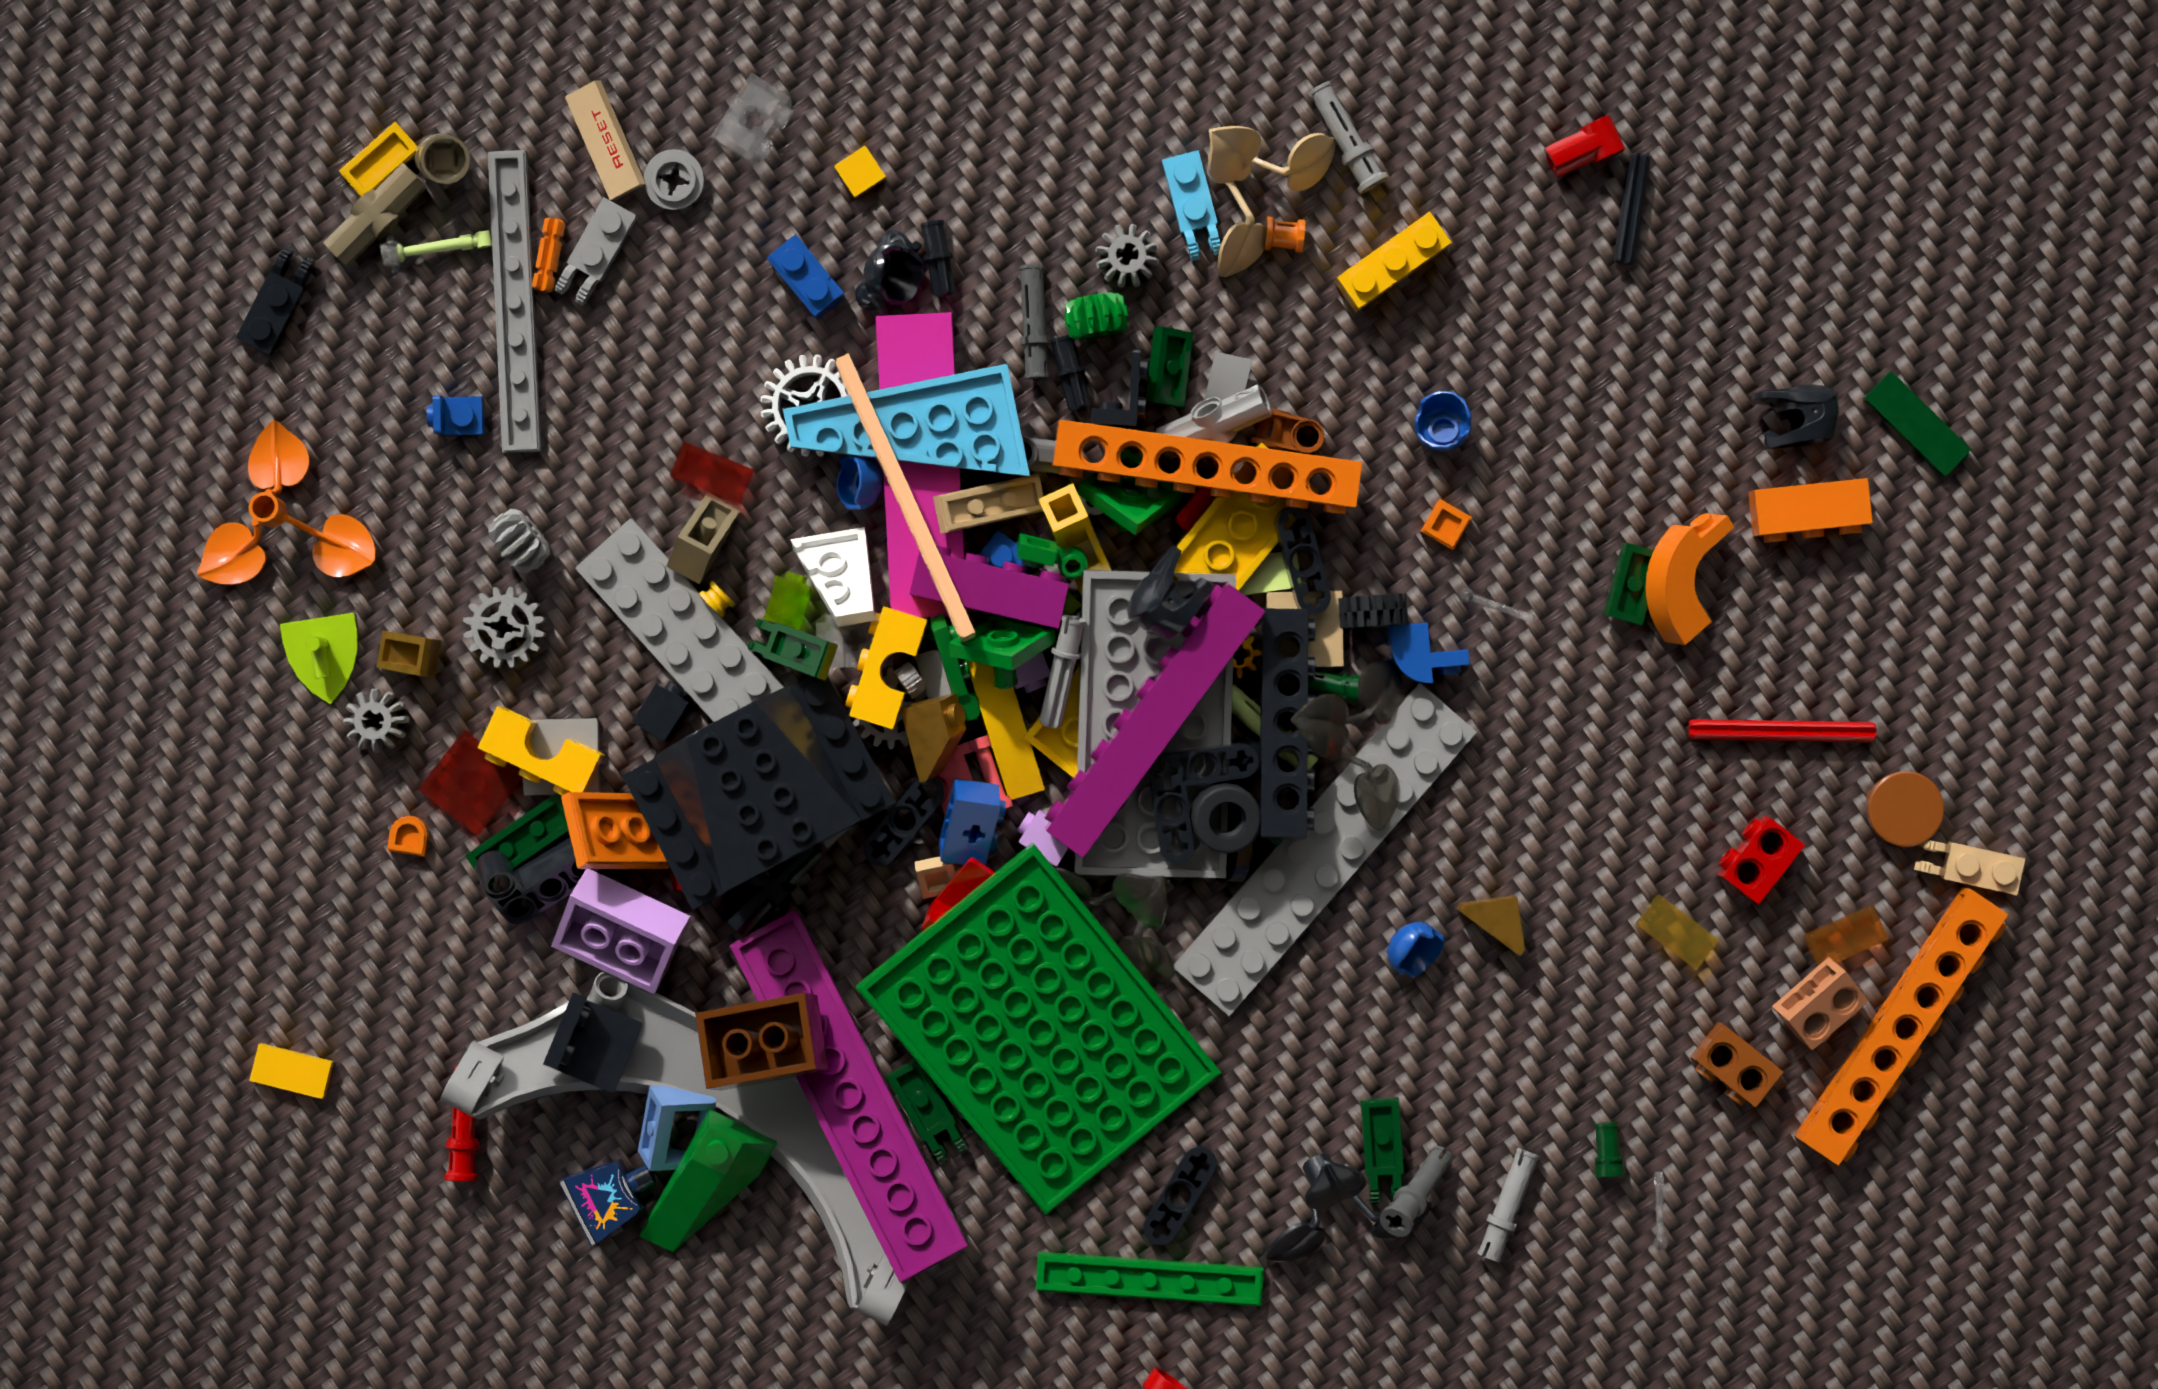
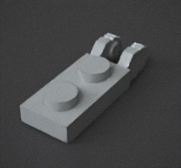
M603 197L567 261L568 266L561 274L555 286V291L564 294L569 289L577 271H582L589 275V277L578 290L575 302L584 306L598 282H602L635 224L638 218L637 215Z

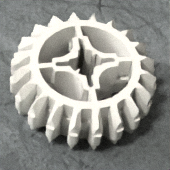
M800 355V368L795 369L791 360L785 361V366L790 371L784 376L779 369L773 371L775 377L780 380L778 385L770 381L765 382L764 386L773 391L774 394L773 397L761 396L760 401L762 403L772 404V409L761 411V416L763 418L774 417L775 421L769 423L765 428L768 432H774L777 429L781 430L774 439L777 444L783 443L788 437L786 423L781 412L782 398L796 406H801L802 403L794 399L795 397L803 401L805 399L811 401L817 395L820 398L817 402L825 401L826 388L830 381L838 387L841 397L849 396L839 372L833 373L836 366L834 359H830L825 368H822V357L820 355L814 356L813 366H808L806 356ZM809 375L819 376L817 382H814L811 389L806 392H797L788 388L795 380ZM790 442L787 445L789 452L793 453L796 448L790 447ZM801 449L802 456L808 457L810 450ZM816 451L818 456L824 455V451Z

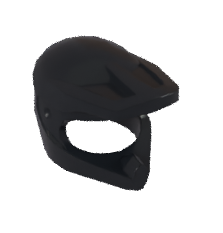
M1807 384L1753 393L1752 403L1772 406L1776 408V414L1788 418L1790 422V431L1779 436L1771 431L1765 434L1764 443L1766 450L1813 445L1832 440L1836 437L1840 411L1838 392L1823 385Z
M1171 546L1149 575L1139 583L1130 598L1127 609L1128 619L1134 621L1143 630L1168 640L1175 637L1187 626L1202 607L1214 587L1209 581L1199 578L1195 581L1194 591L1183 598L1179 596L1176 591L1178 576L1174 574V570L1182 551L1176 546Z

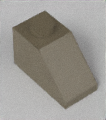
M707 492L678 535L666 567L700 584L715 562L741 509Z

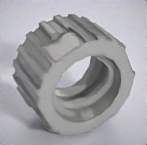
M906 662L893 671L898 683L910 699H914L927 690L923 679L910 662Z

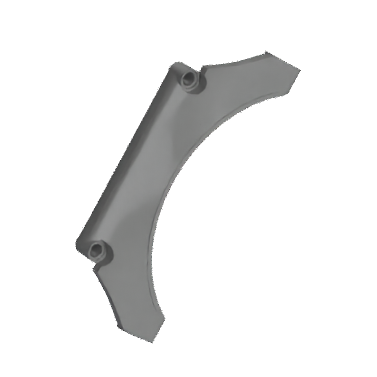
M605 971L599 973L595 978L587 1000L642 1022V1028L616 1091H631L648 1095L649 1086H668L712 1096L717 1100L715 1112L776 1140L777 1145L771 1156L788 1171L806 1193L820 1215L834 1244L843 1273L849 1307L887 1326L910 1279L903 1283L899 1282L797 1078L792 1077L722 1091L706 1089L695 1012L656 992L652 994ZM603 992L609 993L613 997L605 996ZM568 1001L555 1010L525 1025L479 1042L473 1041L449 1079L440 1101L476 1119H483L512 1105L537 1097L568 1091L603 1089L543 1065L569 1003Z

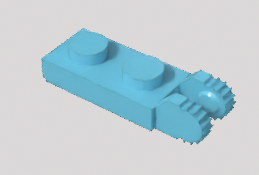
M1199 150L1162 159L1180 233L1184 234L1191 261L1200 259L1199 246L1193 234L1195 230L1206 228L1210 249L1214 255L1219 254L1221 243L1216 228L1218 222Z

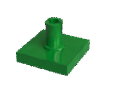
M1128 449L1124 450L1120 455L1122 464L1127 468H1136L1141 462V459ZM1093 473L1079 484L1077 492L1079 496L1111 518L1110 524L1113 527L1118 525V531H1130L1134 535H1137L1178 504L1184 492L1173 491L1172 483L1158 482L1157 488L1136 486V478L1121 476L1120 483L1097 480L1098 473Z
M992 615L973 627L975 631L974 638L963 642L957 637L949 642L951 657L993 666L994 686L999 689H1009L1018 684L1016 668L1056 643V631L1052 627Z

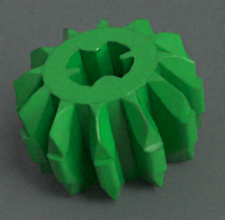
M1098 293L1077 297L1065 305V325L1068 328L1069 337L1075 340L1105 338L1122 333L1127 329L1128 309L1124 302V297L1118 293Z

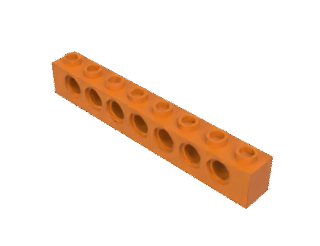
M1059 420L1052 467L1060 468L1059 475L1082 478L1083 471L1098 473L1097 480L1120 483L1121 476L1136 478V486L1157 488L1158 482L1172 483L1173 491L1195 494L1196 487L1211 489L1210 496L1233 499L1234 492L1249 494L1248 501L1270 504L1271 497L1286 499V507L1308 509L1309 503L1323 504V512L1345 515L1346 508L1352 509L1357 506L1363 462ZM1097 442L1102 446L1104 455L1100 462L1090 463L1083 457L1082 450L1086 443ZM1134 447L1140 452L1141 462L1138 467L1127 468L1122 464L1120 455L1124 448ZM1164 452H1171L1178 458V469L1172 474L1165 473L1159 468L1158 459ZM1200 458H1210L1216 464V473L1211 479H1204L1198 475L1196 464ZM1247 463L1252 467L1254 477L1249 484H1241L1235 479L1234 469L1237 464ZM1277 468H1284L1291 475V483L1284 490L1278 489L1272 482V474ZM1315 473H1321L1328 479L1329 487L1323 495L1315 494L1310 488V478Z
M1964 887L1960 889L1794 1136L1838 1166L1842 1160L1846 1162L1853 1156L1858 1147L1856 1139L1863 1129L1869 1130L1874 1125L1880 1113L1877 1108L1884 1098H1891L1897 1091L1901 1083L1898 1077L1906 1066L1910 1068L1918 1060L1922 1052L1919 1046L1927 1035L1932 1036L1939 1029L1943 1021L1940 1015L1948 1004L1953 1005L1960 998L1964 991V986L1961 984L1969 972L1974 974L1981 967L1985 960L1984 950L1990 941L1994 943L2001 937L2007 926L2004 921L2009 914L1972 889ZM1971 924L1975 930L1974 939L1968 944H1963L1960 940V930L1963 926ZM1950 955L1954 961V967L1949 974L1943 976L1939 972L1938 964L1944 956ZM1928 986L1932 990L1933 998L1927 1006L1921 1007L1917 1001V995L1922 988ZM1908 1018L1912 1024L1911 1032L1906 1037L1899 1038L1896 1033V1025L1901 1019ZM1887 1049L1891 1055L1890 1063L1885 1068L1878 1069L1875 1065V1056L1879 1051ZM1860 1081H1867L1870 1087L1869 1094L1862 1100H1856L1853 1094L1855 1085ZM1840 1112H1846L1849 1119L1848 1125L1841 1131H1835L1832 1126L1834 1116Z

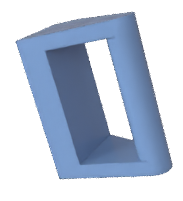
M649 1086L638 1146V1153L649 1171L676 1170L686 1152L668 1148L674 1113L676 1111L699 1110L696 1134L709 1109L715 1111L716 1098L668 1086Z

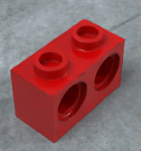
M1762 816L1760 820L1754 818L1742 832V836L1745 839L1736 850L1733 847L1730 848L1718 863L1722 868L1717 876L1749 901L1758 905L1805 846L1799 839L1771 817ZM1772 832L1778 839V846L1773 852L1765 853L1761 847V840L1765 834ZM1750 862L1755 869L1754 877L1751 881L1742 883L1738 878V869L1743 863Z

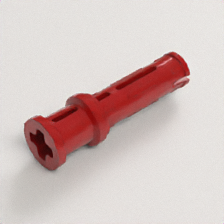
M453 1107L451 1137L446 1141V1148L449 1149L448 1172L444 1173V1180L478 1181V1174L475 1173L476 1150L480 1148V1142H478V1138H475V1118Z

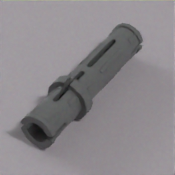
M1021 265L1019 270L1023 337H1020V344L1024 346L1025 379H1048L1047 345L1050 344V336L1046 335L1043 265Z

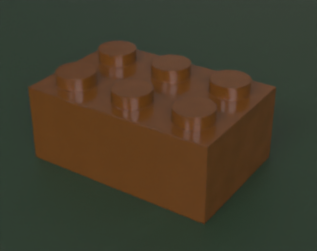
M799 993L695 1013L706 1089L722 1091L829 1071L817 995Z

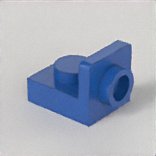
M433 396V405L427 406L428 427H433L434 434L438 436L485 435L484 397Z
M999 530L995 532L979 554L989 558L988 565L1003 568L1005 561L1026 566L1025 574L1030 575L1034 570V567L1022 563V559L1017 558V544Z

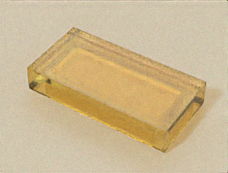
M1659 894L1655 896L1635 923L1695 970L1700 967L1719 941V939Z

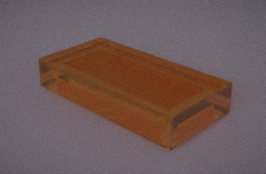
M1872 904L1802 935L1816 967L1828 957L1838 963L1889 940Z

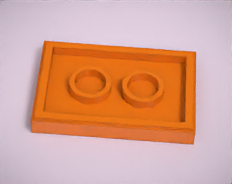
M568 792L561 797L578 869H667L670 867L631 793Z

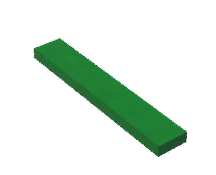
M1038 1251L1035 1291L1261 1306L1264 1268L1258 1266Z

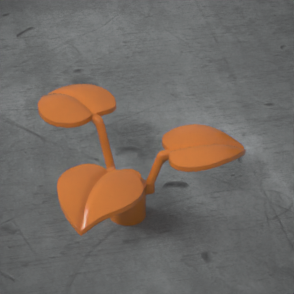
M273 420L258 436L248 461V473L253 484L260 489H267L265 492L254 495L249 502V513L253 518L251 524L254 526V536L248 527L240 523H226L216 528L206 542L197 575L205 580L222 585L242 584L254 579L263 570L267 560L265 551L256 544L262 537L261 525L273 528L280 526L283 522H287L319 538L312 550L313 560L320 571L328 576L337 578L351 576L372 566L376 561V547L367 528L351 516L343 514L330 516L324 524L322 533L287 515L286 504L277 498L276 495L281 493L282 485L288 487L296 486L305 478L310 467V455L307 447L298 437L288 431L281 423Z

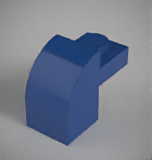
M1428 622L1387 626L1391 660L1397 670L1410 680L1419 683H1433L1432 668L1438 667V675L1461 673L1460 665H1470L1468 649L1430 653Z

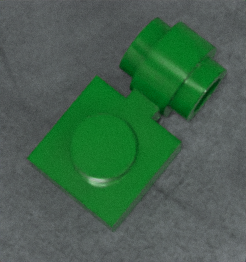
M1022 533L1019 534L1016 555L1017 558L1022 559V563L1034 568H1044V565L1054 567V564H1057L1061 575L1068 579L1080 578L1083 576V570H1087V555L1081 548L1077 546L1060 547L1054 541ZM1072 559L1078 561V563L1073 566L1067 564V562Z

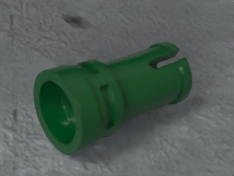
M1315 671V679H1308V693L1336 697L1338 701L1344 700L1351 705H1357L1362 676H1347L1344 673L1343 676Z
M1618 1122L1594 1123L1597 1145L1595 1177L1625 1175L1623 1156H1620Z

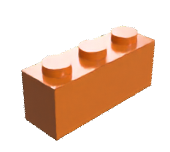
M1868 478L1759 489L1748 492L1753 537L1764 536V543L1786 541V533L1801 532L1802 539L1824 537V529L1839 528V535L1862 533V525L1873 523Z

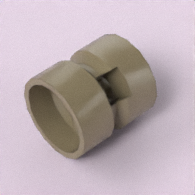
M437 133L428 135L419 143L415 152V162L417 169L425 178L436 183L451 184L464 177L469 169L470 156L467 147L461 140L451 135Z

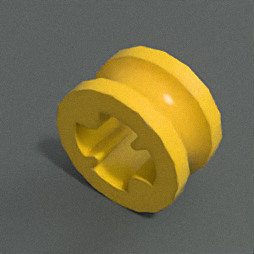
M711 581L709 583L710 589L708 591L702 590L699 595L723 618L726 615L725 609L727 607L733 608L736 604L714 581Z

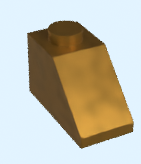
M957 693L918 700L900 709L919 782H925L944 771L966 731L964 724L965 712L962 705L959 704Z

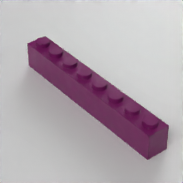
M1227 582L1222 588L1217 584L1214 586L1204 602L1208 606L1199 619L1194 616L1180 634L1185 637L1177 649H1174L1172 646L1169 647L1157 664L1162 670L1154 680L1147 677L1137 690L1135 696L1139 698V701L1131 711L1125 708L1112 725L1117 729L1108 742L1102 739L1089 756L1094 762L1086 772L1080 769L1067 786L1071 793L1063 803L1057 800L1045 815L1044 819L1048 821L1045 827L1046 831L1082 858L1265 613L1264 609Z

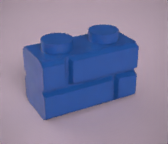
M796 234L767 257L770 264L817 321L846 298L844 292Z

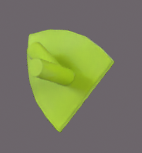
M355 613L280 624L286 656L296 676L313 694L332 704L345 688L354 670L358 653V630Z

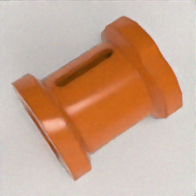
M1267 216L1264 250L1270 251L1272 247L1295 249L1296 252L1302 253L1305 220L1299 219L1297 222L1274 221L1273 217Z

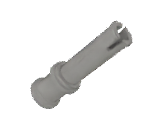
M1330 81L1324 82L1312 89L1308 94L1313 99L1327 127L1342 150L1341 162L1344 166H1349L1359 184L1358 192L1360 194L1365 193L1389 178L1388 173L1381 171L1371 153L1373 151L1372 145L1368 144V142H1363L1347 112L1332 89Z

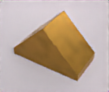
M382 630L376 668L417 676L435 677L441 640Z
M1510 895L1463 902L1456 908L1519 956L1525 951L1516 896Z

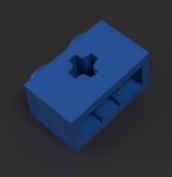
M954 778L939 837L941 862L964 865L969 858H975L986 866L988 854H994L997 847L998 832L995 831L996 823H1002L1005 816L1006 802L1000 800L999 785Z

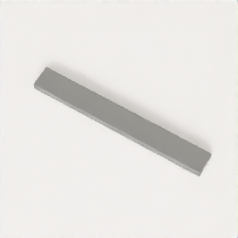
M527 151L488 152L502 453L542 452L534 288L532 287L533 262Z

